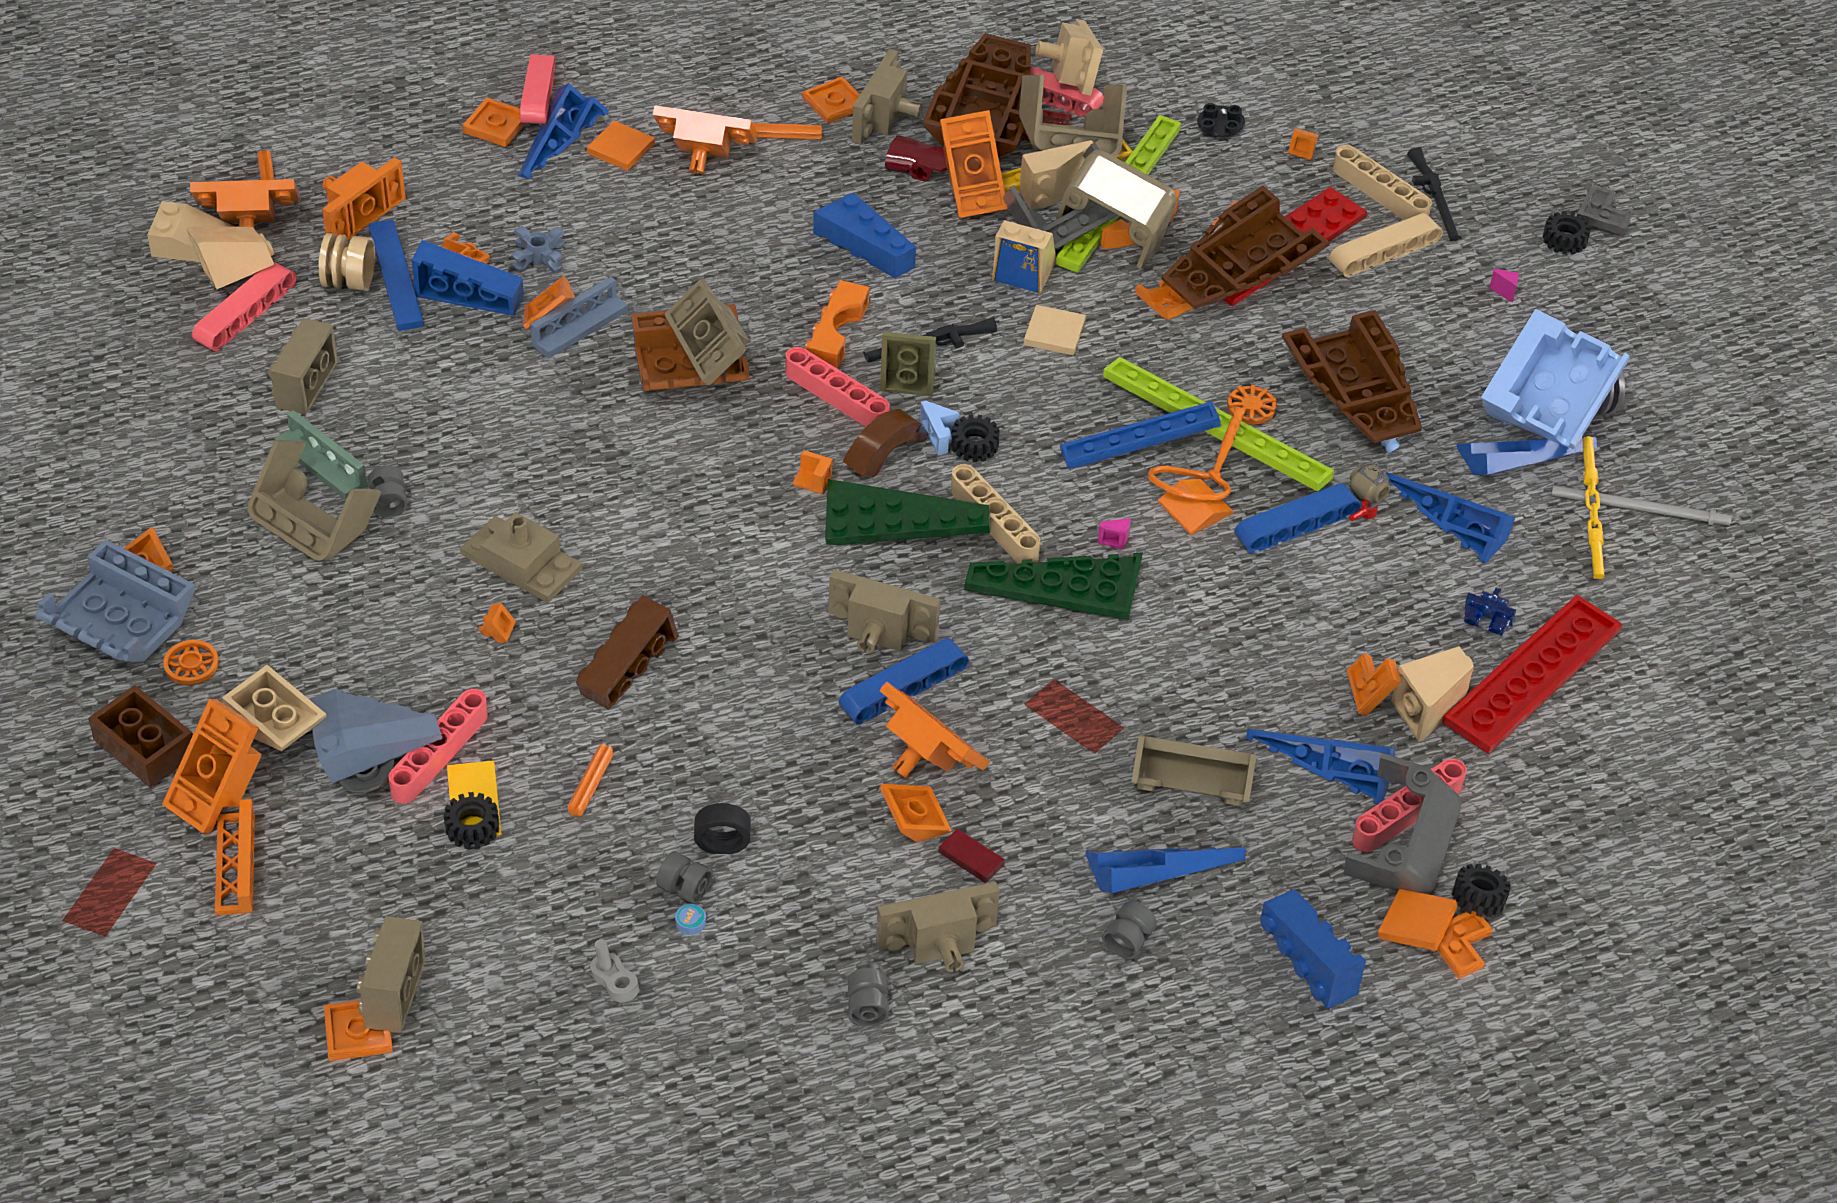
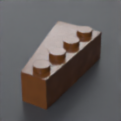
M644 595L637 602H634L629 607L623 621L613 628L607 642L596 650L590 664L579 672L576 684L580 694L609 710L632 686V677L641 676L647 670L649 660L653 656L659 658L665 652V649L662 648L668 640L674 642L679 637L671 610Z

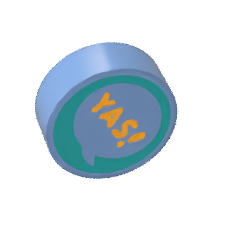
M696 904L681 906L675 915L677 929L688 935L701 932L706 925L704 909Z

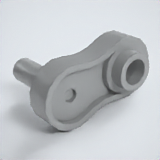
M597 940L595 942L597 956L590 964L594 981L604 986L611 999L616 1002H628L634 999L639 993L636 975L624 968L618 956L609 953L606 940Z

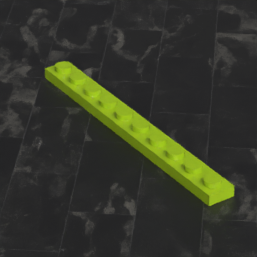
M1159 115L1125 163L1149 175L1181 130V122ZM1119 216L1066 244L1057 255L1055 265L1079 273L1101 242L1102 229L1114 223Z
M1121 357L1104 368V378L1169 413L1206 403ZM1215 407L1221 420V426L1206 430L1205 432L1223 440L1232 416ZM1241 421L1232 444L1233 447L1317 492L1333 479V469Z

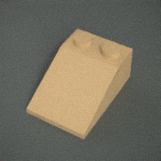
M1092 140L1022 155L1019 192L1030 210L1043 209L1063 199L1066 189L1085 161L1083 154L1093 143Z
M162 201L147 234L151 257L200 262L186 228L235 226L188 204Z
M268 665L222 697L223 704L259 727L254 737L255 740L280 751L286 749L327 718L325 712Z

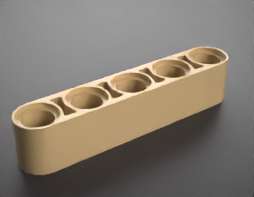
M1342 145L1336 149L1333 170L1338 176L1403 220L1422 213H1426L1429 216L1432 201L1428 196L1355 147Z
M1422 213L1337 246L1330 253L1329 261L1345 277H1350V274L1355 275L1368 270L1370 266L1375 267L1388 262L1390 258L1396 259L1411 253V250L1416 251L1431 245V242H1438L1442 237L1443 230L1426 213Z
M967 464L955 466L952 470L951 493L957 500L989 505V534L1017 563H1021L1023 559H1032L1033 563L1038 562L1040 551V537L972 466Z

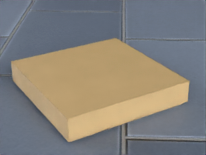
M1036 305L1024 338V345L1074 355L1085 324L1086 315Z

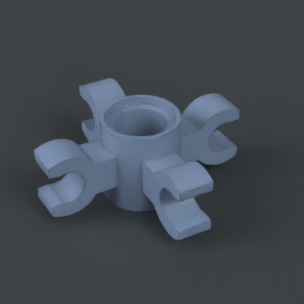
M524 226L514 230V233L519 236L515 240V244L520 248H525L524 250H517L512 253L511 257L517 261L512 264L514 269L521 272L527 268L529 263L534 265L546 263L552 272H557L563 268V265L558 262V260L562 259V255L558 251H552V249L561 248L565 244V241L560 238L564 234L562 229L554 227L549 231L548 235L542 232L530 234Z

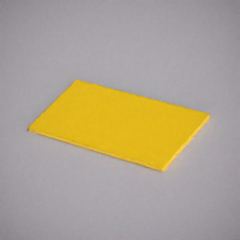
M494 761L447 765L450 800L455 798L458 801V795L462 793L464 797H469L468 792H474V797H477L478 793L484 794V800L488 796L492 798V803L495 802L497 805L499 816V832H496V836H500L501 825ZM469 816L462 819L460 823L475 825L481 822L483 818Z

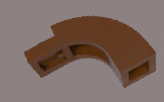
M902 409L888 411L873 420L859 434L848 450L843 462L862 476L875 477L888 455L898 445L907 441L924 442L929 433L921 428L922 424Z

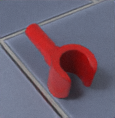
M1365 499L1362 502L1361 509L1350 515L1349 519L1350 521H1355L1362 516L1366 519H1373L1377 514L1378 506L1369 508L1370 501Z

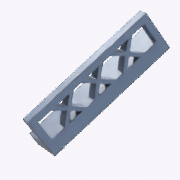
M612 277L607 278L531 323L532 346L549 359L628 312V304L617 296L616 280ZM607 290L608 294L600 298L603 292ZM588 301L585 308L581 309L582 305ZM567 314L566 318L560 322L563 315ZM548 325L545 331L540 334V329Z

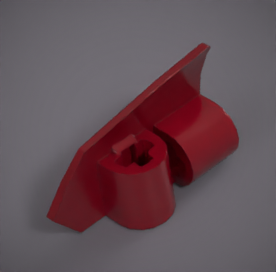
M897 135L888 149L885 169L908 173V170H910V175L913 179L928 181L933 170L939 172L947 170L944 149Z

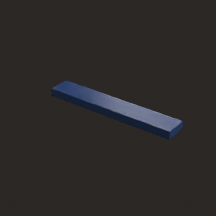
M394 220L369 223V232L374 241L375 253L397 330L402 331L424 327Z
M1210 401L1060 444V451L1067 468H1076L1220 427L1221 420L1213 402Z

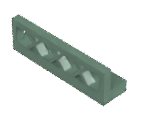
M294 410L287 413L289 430L276 437L275 440L303 441L306 443L298 461L300 465L345 500L351 489H364L367 487L364 464Z

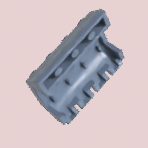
M105 540L87 556L90 573L57 604L55 603L54 595L48 593L38 603L39 609L36 611L35 617L50 625H55L56 628L73 637H78L79 640L94 648H101L100 651L115 659L144 662L181 626L196 589L195 584Z

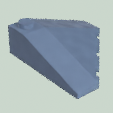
M333 689L309 699L327 715V718L313 727L312 731L319 762L331 783L350 777L443 738L435 714L412 711L411 708L393 703L390 705L378 702L374 698L347 694L339 689Z

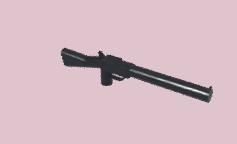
M1421 147L1410 149L1407 152V156L1422 174L1412 177L1414 186L1422 185L1426 193L1432 194L1450 241H1458L1462 236L1458 235L1443 195L1439 173H1433L1429 168ZM1425 185H1429L1430 190L1426 189Z
M991 317L970 325H946L937 328V330L927 332L922 336L936 337L937 345L942 346L952 343L955 348L964 346L960 336L997 332L995 318ZM882 348L863 352L866 361L869 363L881 359Z

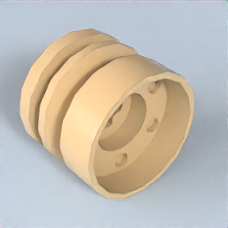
M326 233L321 244L318 261L321 285L331 287L333 284L335 288H341L346 279L348 289L368 291L375 267V245L373 238L353 236L348 246L346 235L339 234L336 237V234Z

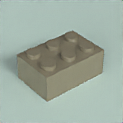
M303 318L298 327L293 329L287 345H283L280 356L276 362L271 364L269 369V377L272 379L273 385L272 396L275 398L276 408L288 411L294 410L304 415L307 414L338 363L333 325Z
M385 916L382 927L377 928L375 931V947L373 951L367 953L365 975H360L358 978L357 993L361 994L359 1014L363 1015L364 1028L402 1033L425 964L422 921Z

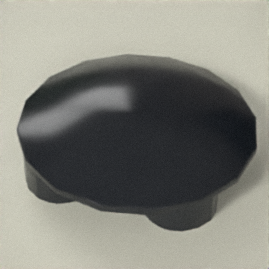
M1208 103L1204 105L1203 111L1199 114L1197 123L1201 131L1210 136L1229 137L1243 129L1245 118L1242 115V108L1238 105L1217 106L1214 103Z

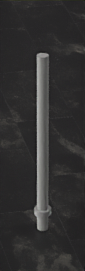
M1553 485L1551 496L1585 501V490ZM1599 493L1600 504L1704 521L1707 522V525L1712 526L1714 523L1730 526L1732 515L1716 513L1714 509L1704 511ZM1595 494L1592 497L1589 496L1591 503H1596Z

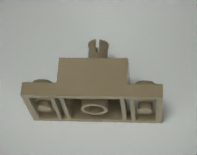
M888 50L853 105L852 143L861 145L866 137L869 138L872 131L889 135L902 113L920 117L923 110V102L906 98L907 70L900 68L901 63L898 62V51Z
M702 279L664 314L702 382L707 385L712 384L734 361L740 359L747 350L745 345L749 342V339L731 308L717 300L708 283Z
M516 512L506 521L495 515L460 548L461 555L547 603L583 570L581 562L560 551V539L557 534Z
M833 569L829 577V613L841 619L848 618L847 636L859 639L857 642L859 650L864 652L868 644L866 653H872L875 645L901 651L907 636H912L919 641L935 643L939 631L941 599Z
M991 882L878 906L876 943L879 951L887 949L896 951L905 945H909L915 964L943 958L946 971L953 972L952 963L956 971L962 969L965 963L961 954L974 952L976 931L984 932L996 926L1000 892L997 883Z

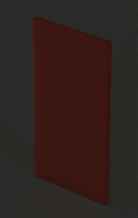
M1055 679L1024 704L1094 754L1124 729L1123 726Z
M114 848L62 921L106 937L157 863Z

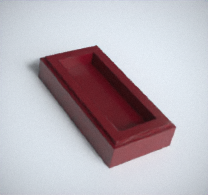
M956 829L939 846L938 853L984 883H987L1004 865V858L959 829Z

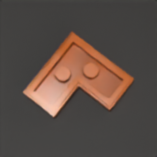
M1363 653L1346 670L1358 714L1368 715L1401 683L1396 662L1389 658L1385 659L1375 669L1372 657Z
M1472 911L1471 914L1465 912L1451 919L1437 948V952L1458 979L1484 968L1485 962L1471 944L1492 935L1493 929L1483 916H1476L1475 911Z

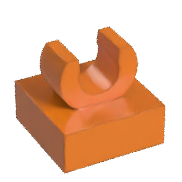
M1295 128L1288 154L1311 160L1314 156L1319 135Z
M501 602L491 605L488 614L483 617V626H480L478 630L483 636H492L496 642L504 643L508 641L516 620Z

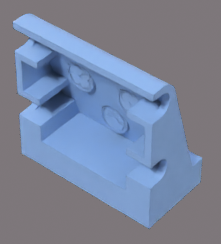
M1535 309L1481 396V400L1486 413L1503 423H1511L1558 444L1575 449L1630 357L1626 353L1623 356L1616 354L1611 350L1610 345L1580 331L1576 334L1570 331L1565 323Z

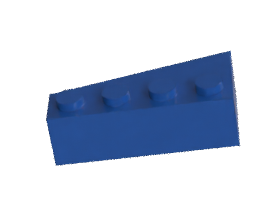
M854 192L814 211L813 234L819 237L824 236L833 245L844 247L850 251V254L857 258L862 257L866 259L870 265L894 278L915 268L916 246Z
M421 241L412 258L415 295L418 298L514 316L524 296L522 277L427 241Z
M1295 889L1264 902L1260 917L1263 929L1267 933L1271 932L1276 939L1279 951L1283 955H1288L1293 962L1296 974L1300 978H1305L1310 985L1313 997L1317 1001L1321 1000L1328 1009L1358 995L1366 960L1360 954L1354 956L1349 951L1351 950V945L1344 938L1338 940L1333 934V927L1327 921L1320 922L1317 911Z

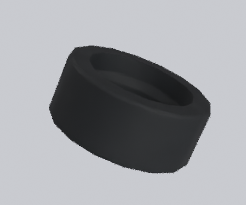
M715 803L705 806L696 814L694 820V841L705 852L711 854H734L745 849L750 843L751 817L743 808L729 803ZM717 826H727L734 828L736 830L729 832H717L709 828Z

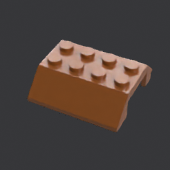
M727 304L738 320L735 304ZM667 311L631 314L635 355L642 391L707 385L702 382L664 315ZM742 356L734 361L712 384L750 380L747 358Z

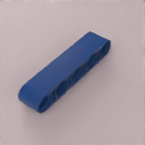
M1340 483L1246 518L1235 527L1234 534L1249 553L1254 554L1256 550L1262 551L1278 545L1280 541L1286 542L1302 536L1301 533L1303 532L1307 534L1325 527L1324 524L1330 525L1347 518L1346 516L1359 511L1361 503L1345 484Z
M943 639L849 688L839 698V705L857 725H861L863 720L866 719L868 721L886 712V708L890 707L885 703L888 697L880 692V689L886 682L909 696H916L933 687V683L936 682L938 684L954 676L956 671H963L969 663V658L952 639Z

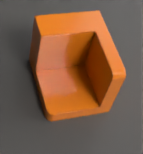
M803 450L800 455V470L793 481V485L823 494L827 487L828 479L832 478L833 459Z

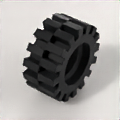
M1562 211V215L1556 212L1554 216L1551 214L1546 221L1543 241L1545 244L1548 243L1547 247L1549 249L1554 247V252L1557 253L1559 250L1563 251L1562 254L1567 255V251H1570L1571 255L1575 254L1576 251L1580 253L1587 246L1591 227L1586 219L1582 220L1583 216L1581 215L1575 217L1574 212H1571L1570 215H1567V211Z
M973 414L968 415V419L963 416L960 418V421L956 420L951 432L952 451L956 452V456L959 458L964 455L965 461H968L969 458H973V462H977L978 458L982 462L986 461V457L991 459L994 453H997L999 447L1000 430L995 421L990 423L991 418L989 417L983 420L982 415L974 418ZM980 436L984 439L980 441H972L967 439L966 437Z
M468 792L469 797H464L462 793L458 795V801L453 798L450 800V805L447 804L445 807L444 824L446 835H448L450 842L455 841V845L458 847L464 843V849H470L471 844H474L475 849H478L481 842L485 846L488 845L489 838L494 840L496 832H499L497 805L495 802L492 803V798L489 796L484 800V794L478 793L477 797H474V792ZM469 816L483 818L481 822L475 825L460 823L462 819Z
M1468 864L1466 868L1463 866L1458 871L1452 896H1454L1453 900L1459 902L1458 906L1461 909L1467 907L1466 912L1470 914L1472 911H1475L1476 916H1482V913H1485L1486 917H1491L1492 913L1496 916L1499 915L1500 911L1504 910L1511 890L1510 881H1507L1505 875L1500 876L1501 872L1499 870L1491 871V866L1486 865V868H1482L1481 864H1476L1474 868L1472 864Z

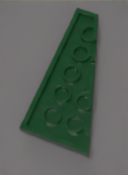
M828 479L825 528L826 545L990 533L989 505Z
M1143 552L1133 553V557H1119L1118 554H1108V558L1093 559L1091 556L1047 558V562L1035 563L1032 562V559H1023L1018 564H1007L1004 561L973 562L969 565L964 590L1129 620Z

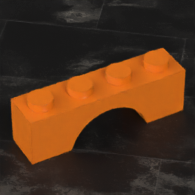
M840 280L836 290H831L829 304L823 307L820 323H815L812 339L807 340L804 349L839 369L845 356L846 337L839 334L836 329L845 323L862 320L869 305L870 287Z

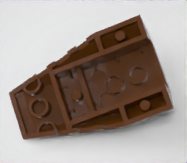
M987 33L979 39L969 51L967 58H963L954 73L951 72L947 76L946 82L936 89L922 125L942 147L944 146L940 119L989 110L998 158L1017 150L1025 130L1019 118L1022 75H1030L1031 45Z
M1261 186L1226 209L1219 216L1216 224H1211L1205 231V235L1190 246V251L1185 256L1182 255L1162 276V280L1189 305L1197 309L1291 272L1330 246V242L1314 228L1306 233L1301 232L1280 214V199L1266 187Z
M1376 310L1353 315L1349 330L1314 339L1306 327L1282 333L1284 342L1303 373L1372 443L1382 442L1422 430L1415 402L1412 401L1410 395L1411 388L1405 378V367L1400 361L1399 347Z

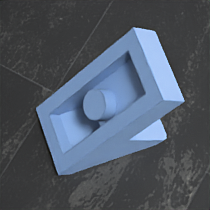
M922 401L920 421L925 431L929 433L928 437L937 455L947 454L948 445L952 441V426H954L956 420H960V414L957 411L940 405Z

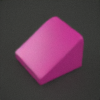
M1494 268L1489 288L1510 302H1513L1519 273Z
M1131 519L1100 522L1097 542L1120 550L1124 549L1130 534Z

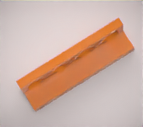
M252 799L239 800V813L220 814L218 817L215 915L253 913L255 813ZM239 822V830L231 835L224 829L225 823ZM232 843L238 846V854L233 859L224 854V850ZM233 867L238 871V877L234 882L229 883L223 878V875ZM233 892L237 895L239 905L222 906V899L229 893Z

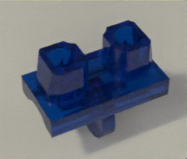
M1496 587L1493 594L1483 591L1481 597L1468 593L1465 601L1464 622L1478 627L1482 616L1492 619L1488 631L1503 636L1508 626H1513L1516 609L1508 607L1509 600L1500 597L1501 588Z

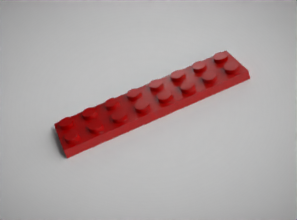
M1329 187L1286 215L1285 218L1301 232L1306 233L1314 228L1330 242L1365 219L1367 211L1332 187ZM1273 279L1225 298L1223 301L1233 307Z
M1579 595L1574 596L1447 712L1442 723L1487 754H1490L1621 631L1622 623Z

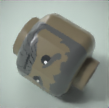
M1372 464L1356 467L1350 475L1351 492L1363 501L1365 499L1369 500L1370 504L1383 501L1390 491L1389 476Z

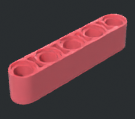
M530 54L520 107L521 123L546 124L554 82V55Z
M1031 66L1030 75H1044L1042 103L1058 109L1063 108L1064 111L1081 117L1085 116L1092 109H1099L1103 104L1104 96L1098 89L1093 88L1091 95L1082 94L1078 86L1059 83L1053 73Z
M273 262L274 265L258 271L195 325L192 332L193 340L218 352L220 346H225L237 335L235 333L245 329L254 321L253 318L255 316L259 317L272 306L270 305L272 302L275 303L286 294L288 288L294 287L297 280L296 273Z
M793 347L786 352L785 373L790 380L865 427L877 417L889 411L890 404L885 398L808 350L801 347Z
M469 689L463 692L437 720L443 738L408 752L390 771V792L395 802L401 804L412 802L485 723L488 718L484 692L478 689Z
M1447 759L1431 769L1457 794L1461 792L1467 771L1463 762L1457 759ZM1405 786L1362 814L1356 821L1352 843L1355 848L1363 852H1371L1416 823L1424 797L1412 793Z

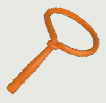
M1235 407L1231 422H1229L1225 437L1222 440L1214 469H1210L1209 472H1202L1175 466H1156L1150 468L1147 474L1149 480L1157 487L1187 499L1215 501L1228 497L1231 493V488L1221 478L1220 470L1234 442L1245 410ZM1174 473L1206 480L1213 479L1224 488V492L1198 494L1184 491L1162 482L1154 474Z

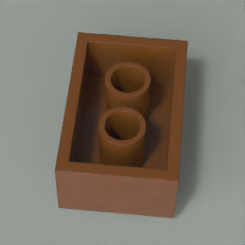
M136 685L88 718L94 741L150 788L178 769L193 736L192 731Z

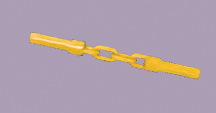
M1587 436L1582 439L1585 469L1583 472V482L1588 488L1585 491V502L1587 508L1590 509V520L1587 523L1588 544L1591 547L1593 578L1603 579L1602 546L1604 539L1602 524L1598 520L1600 496L1598 491L1595 490V485L1598 484L1599 480L1598 472L1595 468L1593 438ZM1595 494L1596 503L1590 505L1589 496L1592 497Z

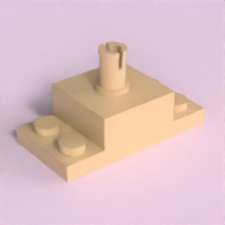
M1076 19L1075 25L1062 22L1057 44L1039 40L1036 45L1035 55L1053 58L1051 70L1059 83L1078 86L1082 94H1092L1103 48L1085 20Z

